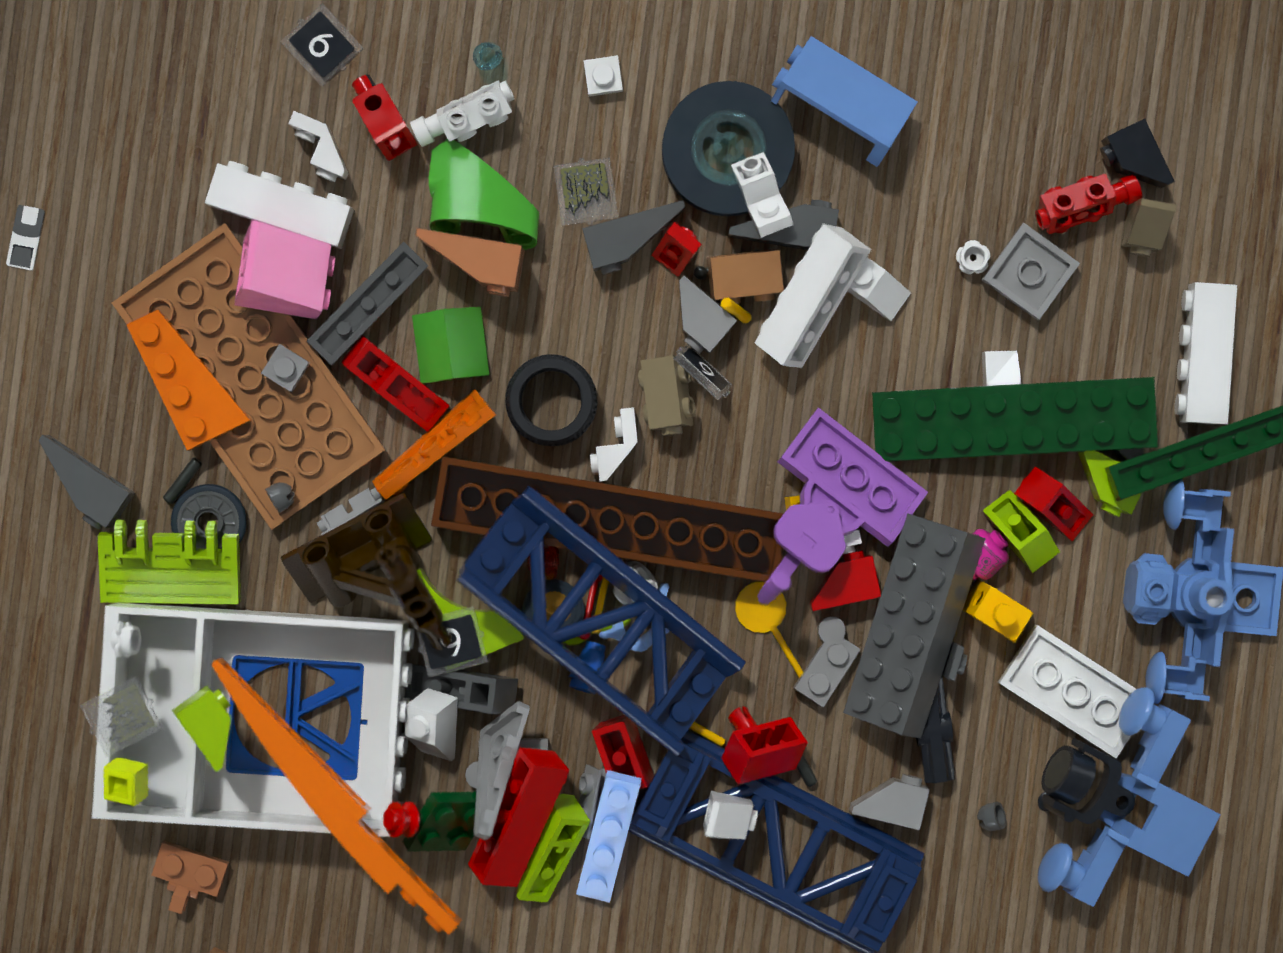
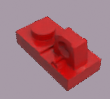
M674 222L666 231L651 256L679 277L702 244L690 229L680 227Z

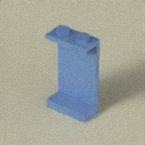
M810 36L804 47L797 45L787 61L791 65L790 69L787 70L782 67L775 78L772 86L776 87L777 90L771 102L777 105L786 90L874 143L875 145L866 160L878 167L916 106L917 101Z

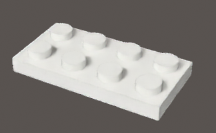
M1035 624L998 683L1114 758H1117L1131 737L1125 735L1120 730L1119 713L1127 697L1136 688Z

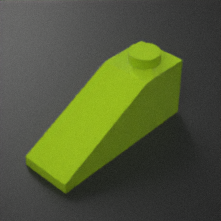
M559 794L553 811L541 833L540 840L536 844L528 862L527 869L518 884L516 896L519 900L549 901L591 821L574 795Z

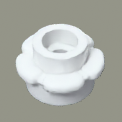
M967 241L964 247H960L957 250L956 261L960 263L959 268L964 273L972 274L975 272L980 274L988 267L987 262L990 259L989 249L978 241ZM972 254L976 256L975 261L970 260Z

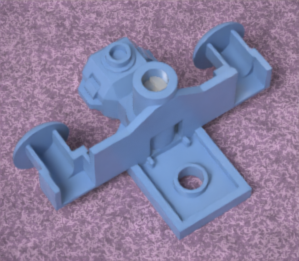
M1182 479L1169 484L1164 496L1163 513L1167 525L1173 530L1179 527L1181 519L1196 520L1192 558L1185 559L1174 569L1171 565H1168L1163 555L1143 553L1136 561L1130 563L1125 576L1123 603L1126 611L1132 615L1136 623L1156 625L1162 617H1166L1171 613L1179 625L1185 627L1181 666L1167 665L1163 652L1154 654L1147 666L1145 685L1146 688H1150L1154 692L1155 704L1160 703L1164 693L1177 694L1178 697L1184 699L1209 701L1210 696L1203 694L1206 664L1220 666L1224 631L1277 636L1283 567L1231 562L1234 529L1220 528L1223 497H1230L1231 492L1199 489V492L1185 491ZM1243 588H1247L1252 593V602L1246 608H1241L1236 602V595Z

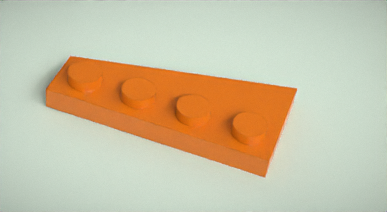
M157 309L126 324L187 451L252 421L160 310Z
M476 389L470 392L440 419L429 432H426L372 481L376 490L386 500L392 495L397 496L404 491L411 480L427 470L438 459L496 415Z

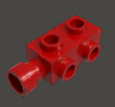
M1106 173L1096 177L1092 175L1086 176L1075 184L1063 188L1060 186L1053 187L1043 195H1040L1039 207L1035 211L1036 220L1040 229H1046L1048 235L1055 232L1064 233L1070 227L1085 222L1099 221L1101 217L1113 213L1115 205L1121 203L1129 205L1142 198V190L1134 174L1119 178L1118 183L1112 185ZM1095 207L1098 212L1092 213L1087 209ZM1063 218L1066 222L1060 224L1057 223V219Z

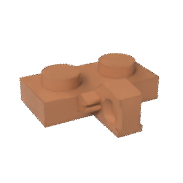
M163 841L151 876L169 881L167 890L174 893L168 910L182 914L186 909L189 897L197 899L199 892L215 897L219 896L230 862Z

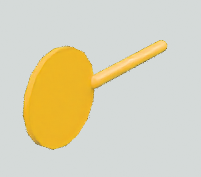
M757 581L748 584L739 592L735 603V612L739 622L746 629L753 632L766 633L771 631L800 678L803 670L777 628L786 615V601L783 593L781 592L769 604H761L757 596L766 582Z

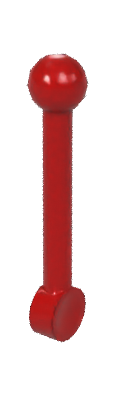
M599 575L590 587L583 620L591 617L597 586L603 579L602 575ZM591 632L579 636V638L586 640L590 637Z

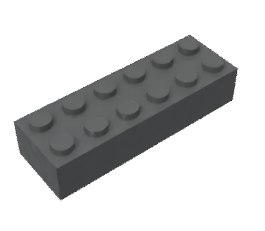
M907 513L843 713L900 735L916 738L922 737L986 538Z

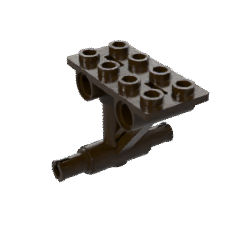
M404 493L281 556L283 565L310 603L326 596L333 606L342 607L351 603L358 593L400 606L416 631L426 635L433 649H443L438 639L442 640L445 647H448L452 641V635L442 623V611L416 571V566L419 563V554L416 549L430 542L432 537ZM381 567L386 574V578L369 573Z

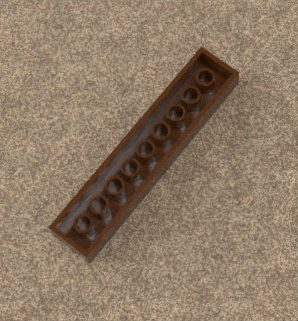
M442 457L431 526L486 535L512 501L521 495L528 486H531L620 558L764 582L769 579L782 560L783 548L775 539L774 528L784 513ZM549 532L545 533L544 545L568 549Z

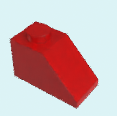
M1036 466L1022 480L1020 486L1014 492L1028 508L1072 542L1094 515L1062 483Z
M863 550L843 554L844 560L836 562L809 602L811 610L817 611L881 597L873 556H864Z

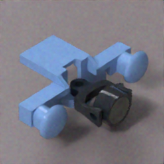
M1141 687L1132 692L1123 703L1119 713V727L1125 735L1131 736L1140 729L1145 731L1139 742L1141 746L1130 767L1135 769L1132 775L1122 773V765L1119 761L1073 738L1071 745L1079 748L1078 750L1064 745L1058 748L1047 762L1041 780L1044 792L1038 798L1039 808L1043 811L1054 813L1066 822H1072L1076 818L1086 824H1091L1099 818L1106 826L1103 830L1100 828L1096 830L1087 850L1083 849L1077 861L1072 859V848L1069 844H1056L1046 852L1038 868L1037 878L1038 884L1043 891L1051 892L1060 885L1064 891L1074 898L1094 907L1126 845L1186 876L1190 875L1221 814L1159 783L1191 719L1161 704L1158 706L1154 705V692L1150 688ZM1086 752L1102 760L1104 771L1099 786L1090 801L1080 810H1075L1066 804L1074 805L1080 802L1091 788L1096 774V762L1092 757L1085 754ZM1136 795L1155 804L1142 829L1124 819L1134 809Z

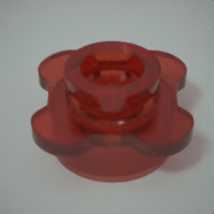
M544 546L545 576L548 580L556 578L559 566V551L554 546L549 548ZM529 554L527 563L528 569L531 572V562Z

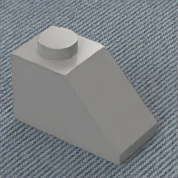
M683 276L679 280L682 329L687 335L684 341L697 353L700 354L705 350L710 354L737 320L687 277Z
M902 774L901 779L892 777L851 802L849 810L854 815L920 830L930 789L926 785H922L923 779Z

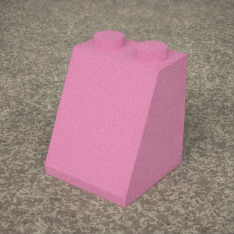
M252 220L243 241L234 305L318 319L322 309L328 310L331 290L325 289L327 276L332 277L335 266V256H330L331 244L264 222Z

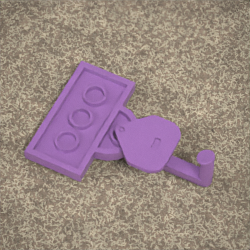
M817 408L778 460L780 465L805 484L800 493V505L790 506L775 525V539L787 551V554L759 591L758 601L761 604H769L783 590H787L791 585L790 576L800 562L815 572L830 570L845 551L844 536L852 534L860 526L889 547L903 529L907 513L913 515L928 493L820 408Z

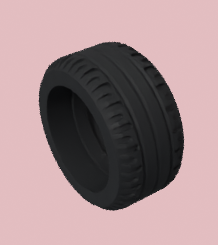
M547 354L528 360L515 371L507 386L505 404L512 425L523 437L543 446H561L578 439L590 427L597 410V392L592 378L579 363L565 356ZM558 371L568 375L575 381L581 393V408L577 417L568 426L559 430H544L535 426L529 421L523 410V391L527 383L534 376L542 372Z

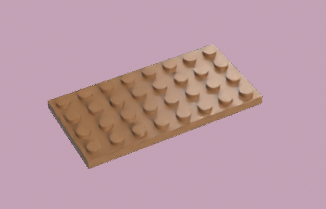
M224 223L117 298L112 304L126 324L157 309L160 310L189 344V347L209 368L219 383L229 392L239 407L252 420L209 442L271 530H274L385 452L386 448L319 353L306 342L308 340L307 336L292 315L234 305L243 246L228 224ZM279 344L310 362L293 392L288 391L261 374ZM282 482L292 487L291 491L295 493V499L289 508L278 513L265 489L275 483Z

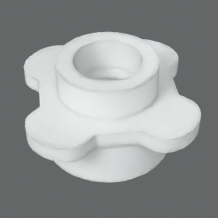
M118 622L116 629L113 630L111 635V646L115 651V656L122 657L123 655L124 657H130L131 654H137L141 644L139 627L132 626L131 622H126L125 625L123 622Z

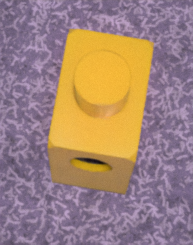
M978 579L969 591L962 610L1014 644L1033 616L1032 611Z

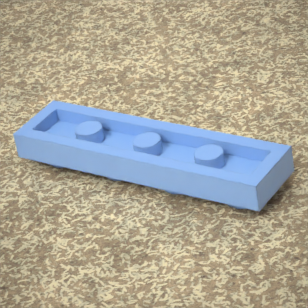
M607 770L576 895L610 903L641 778Z

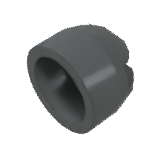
M275 483L265 489L278 513L289 508L295 499V493L291 491L292 487L287 483Z
M1000 802L988 803L978 810L977 819L983 820L980 823L981 828L987 831H996L1006 827V814Z

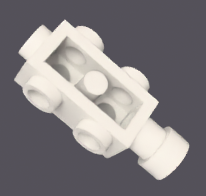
M498 80L492 84L484 85L479 90L458 100L451 101L449 104L437 109L436 114L428 118L421 116L411 121L410 124L421 147L434 142V138L445 133L449 142L456 138L458 142L473 137L477 133V128L486 124L493 127L508 119L507 114L512 112L510 101L515 100L507 81L505 80L500 83ZM488 98L492 99L491 102H485L484 100ZM461 114L460 117H454L452 115Z

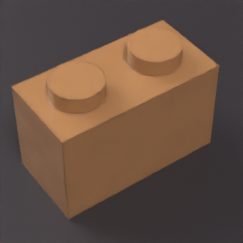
M772 249L707 257L710 295L714 300L720 299V305L724 298H730L739 304L741 303V297L754 296L755 301L774 300L775 293H781L784 290L780 250Z

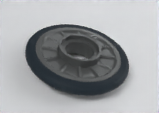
M204 484L189 489L177 500L171 514L172 533H184L186 521H194L197 528L196 547L206 548L205 531L200 527L199 520L204 513L211 512L218 519V549H222V536L224 534H239V544L243 540L247 526L245 509L238 497L230 490L219 485Z

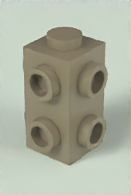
M675 355L641 360V370L638 373L640 387L645 393L646 404L643 406V417L646 424L649 425V430L661 431L662 436L683 434L682 428L694 426L693 417L696 414L695 402L689 395L688 383L691 382L689 364L685 362V357Z

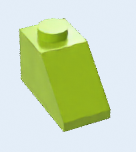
M1097 451L1078 452L1092 495L1095 500L1103 503L1100 509L1116 517H1120L1121 513L1132 515L1142 493L1116 501L1105 468L1120 462Z
M1008 490L983 509L984 514L1006 539L1012 551L1032 573L1060 553L1046 527L1011 490Z
M206 685L175 707L172 712L214 770L218 772L223 768L231 723V717L226 709L231 705L219 689L212 692Z

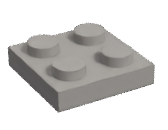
M1022 223L982 278V281L1033 318L1040 320L1080 263L1027 224Z

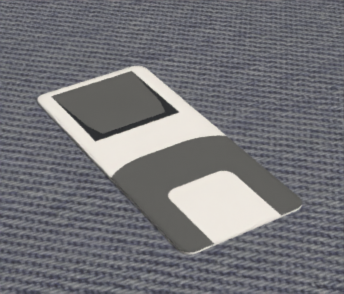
M18 205L6 261L7 266L33 270L45 213L43 209Z

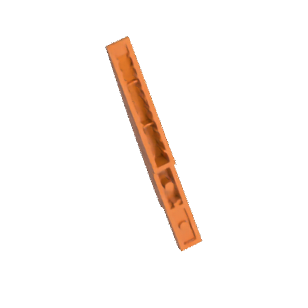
M223 658L216 659L211 665L236 706L273 760L323 824L387 894L399 884L403 888L400 891L402 897L413 907L418 904L428 914L425 919L436 931L440 933L444 930L449 935L460 924L462 919L362 819L372 808Z

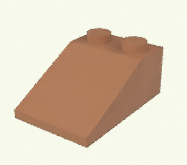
M417 228L416 236L421 242L483 287H487L489 294L509 297L510 291L518 292L525 253L521 245Z

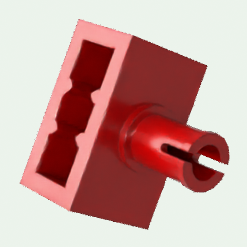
M745 706L742 709L740 707L735 709L729 715L728 719L736 731H732L721 759L738 785L797 768L808 742L791 717L757 725L749 713L750 711Z

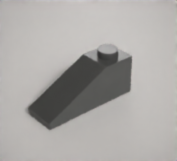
M683 200L582 228L594 271L601 270L602 275L622 270L621 264L628 262L685 210Z
M811 200V205L803 204L788 209L793 221V225L760 237L753 221H748L730 227L728 237L808 250L812 244L814 234L821 229L823 224L837 225L839 209H832L831 202Z
M42 435L38 441L74 505L84 513L82 519L99 530L102 526L105 528L113 527L136 493L51 435Z
M412 664V681L406 687L405 698L413 700L429 688L458 697L457 708L489 714H502L515 704L518 679L456 669L447 671L446 668H437L432 670L430 666Z

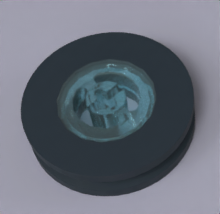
M721 81L707 84L694 90L676 106L665 127L662 141V161L672 187L688 204L700 211L717 216H738L749 213L734 173L728 174L715 170L704 157V141L709 140L712 142V155L715 159L723 148L720 143L723 142L728 145L735 138L736 133L718 132L717 127L724 125L736 126L748 135L753 147L752 156L764 152L775 174L779 190L782 188L793 165L795 141L786 113L778 103L776 105L771 102L772 97L769 94L743 82ZM742 139L733 150L736 155L733 157L731 154H727L721 160L720 165L731 166V164L746 159L743 154L744 143Z

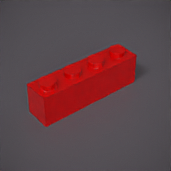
M519 747L491 837L487 840L479 838L468 863V866L482 885L518 887L570 771L555 751Z

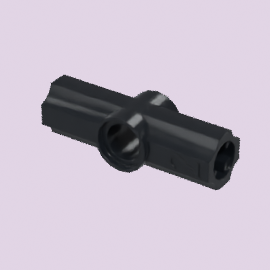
M942 675L922 737L916 738L918 747L920 746L925 783H941L955 780L951 751L953 729L950 713L946 709Z

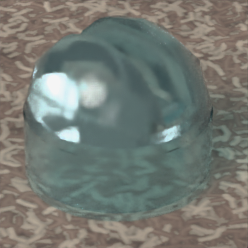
M493 42L481 43L476 46L473 52V60L476 66L486 71L497 68L503 59L502 50ZM494 50L496 54L486 63L483 59Z

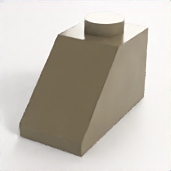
M1143 198L1128 206L1121 246L1130 248V254L1150 257L1151 252L1162 250L1175 214L1176 204Z

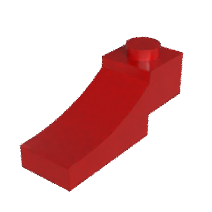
M363 335L341 361L347 369L427 432L430 431L450 406Z

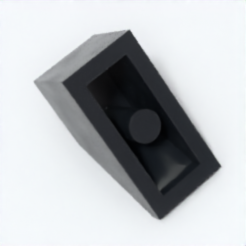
M1146 119L1140 120L1101 140L1103 147L1100 148L1102 157L1109 167L1113 165L1115 172L1126 176L1134 174L1138 180L1159 188H1164L1175 182Z

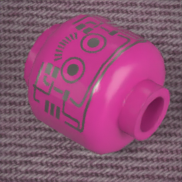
M977 529L972 534L986 539L973 580L977 578L988 580L1009 561L1008 553L1005 550L1009 544L996 530L989 533L987 530Z

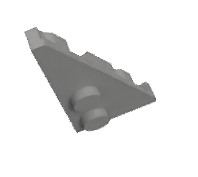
M517 701L480 730L474 836L484 840L491 837L530 710L529 705Z

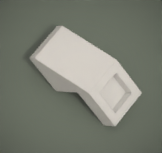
M293 111L288 124L296 129L294 135L311 143H314L316 138L320 139L310 161L312 166L318 168L316 175L335 182L337 177L346 180L348 171L330 128L322 122Z
M764 152L731 164L748 212L760 237L792 226L791 214L780 195L775 174Z
M634 408L620 409L621 416L614 417L616 438L623 437L624 444L597 446V454H590L592 475H599V481H607L638 443Z

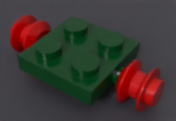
M431 792L420 812H418L413 802H405L402 805L399 802H392L383 814V826L393 838L401 835L405 836L402 842L408 852L465 851L474 837L476 792Z

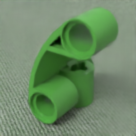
M446 139L432 149L429 170V190L432 197L429 226L432 231L456 235L461 230V222H474L499 227L507 243L521 245L524 250L532 249L537 245L539 212L513 185L477 155L455 140L449 142Z

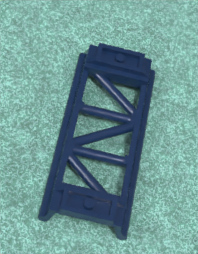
M528 486L502 512L458 572L460 575L457 581L675 756H678L685 747L681 739L725 678L739 672L746 663L738 654L531 486ZM546 532H549L588 564L587 570L548 621L544 560V535ZM529 554L531 562L533 620L500 594ZM599 575H602L634 601V603L561 627ZM637 617L602 666L598 667L596 671L561 643ZM651 623L655 703L646 712L610 683L608 679ZM665 627L693 649L669 684L667 677Z
M688 730L681 739L685 747L678 756L667 750L635 814L632 816L628 832L861 953L879 952L917 882V877L922 869L921 861L924 853L775 775L746 782L722 792L741 798L753 795L751 798L753 802L752 810H757L758 815L764 805L773 887L733 867L735 859L746 839L731 838L720 859L706 853L672 834L677 826L706 814L709 798L689 807L687 805L708 765L732 778L733 776L721 759L725 749ZM778 802L817 821L787 882ZM830 829L878 853L873 861L798 891ZM865 879L842 923L805 904Z

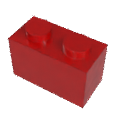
M625 715L600 722L592 730V734L606 773L607 770L641 778L639 789L647 787L652 781L654 774L637 725Z

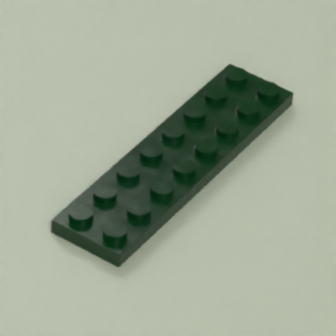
M1154 377L872 392L875 452L885 461L1158 448Z

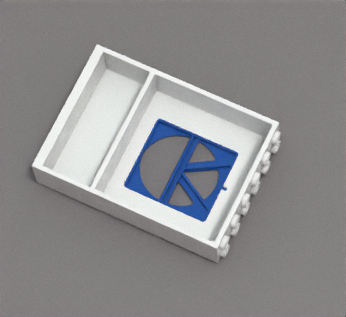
M114 603L106 605L92 818L331 833L294 788L282 770L258 760L241 742L234 721L236 704L211 665L216 659L223 658L246 682L269 667L289 663L285 721L297 733L330 754V758L325 762L372 808L362 819L378 836L390 837L383 826V814L390 803L398 802V793H401L402 788H405L406 768L400 767V760L407 753L408 739L405 737V733L402 732L403 722H406V705L410 702V698H404L405 687H408V684H411L412 663H407V652H410V649L413 650L415 630L409 628V620L139 603ZM118 622H123L124 625L126 622H131L132 626L139 627L141 644L137 654H131L130 657H124L123 655L122 657L115 656V651L111 646V635L113 630L116 629ZM304 665L317 668L334 679V685L301 701L302 669ZM135 684L156 724L121 743L117 742L118 738L108 741L113 735L115 726L107 727L112 722L111 718L113 716L112 712L108 713L107 711L115 705L103 702L108 697ZM206 685L212 692L219 689L231 705L226 709L231 717L224 763L223 768L218 772L214 770L172 712L175 707ZM341 696H346L351 711V724L348 736L343 744H339L300 717ZM143 723L138 724L136 727L132 728L137 729V727L143 725ZM115 758H124L148 764V796L136 806L104 799L103 767Z

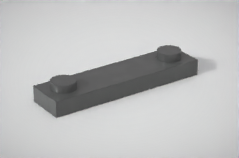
M403 242L306 342L332 366L421 275L428 265Z

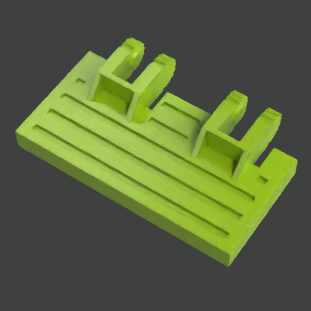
M116 520L114 532H100L97 535L100 602L239 605L241 601L239 534H224L222 536V549H218L217 522L207 521L205 528L206 548H197V528L195 522L186 521L184 533H154L152 536L153 548H149L147 520H138L135 528L137 547H127L126 521Z

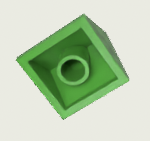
M481 307L441 309L412 316L420 380L423 384L490 375Z

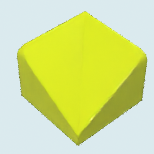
M115 758L103 767L104 799L136 806L147 798L148 764L124 758Z

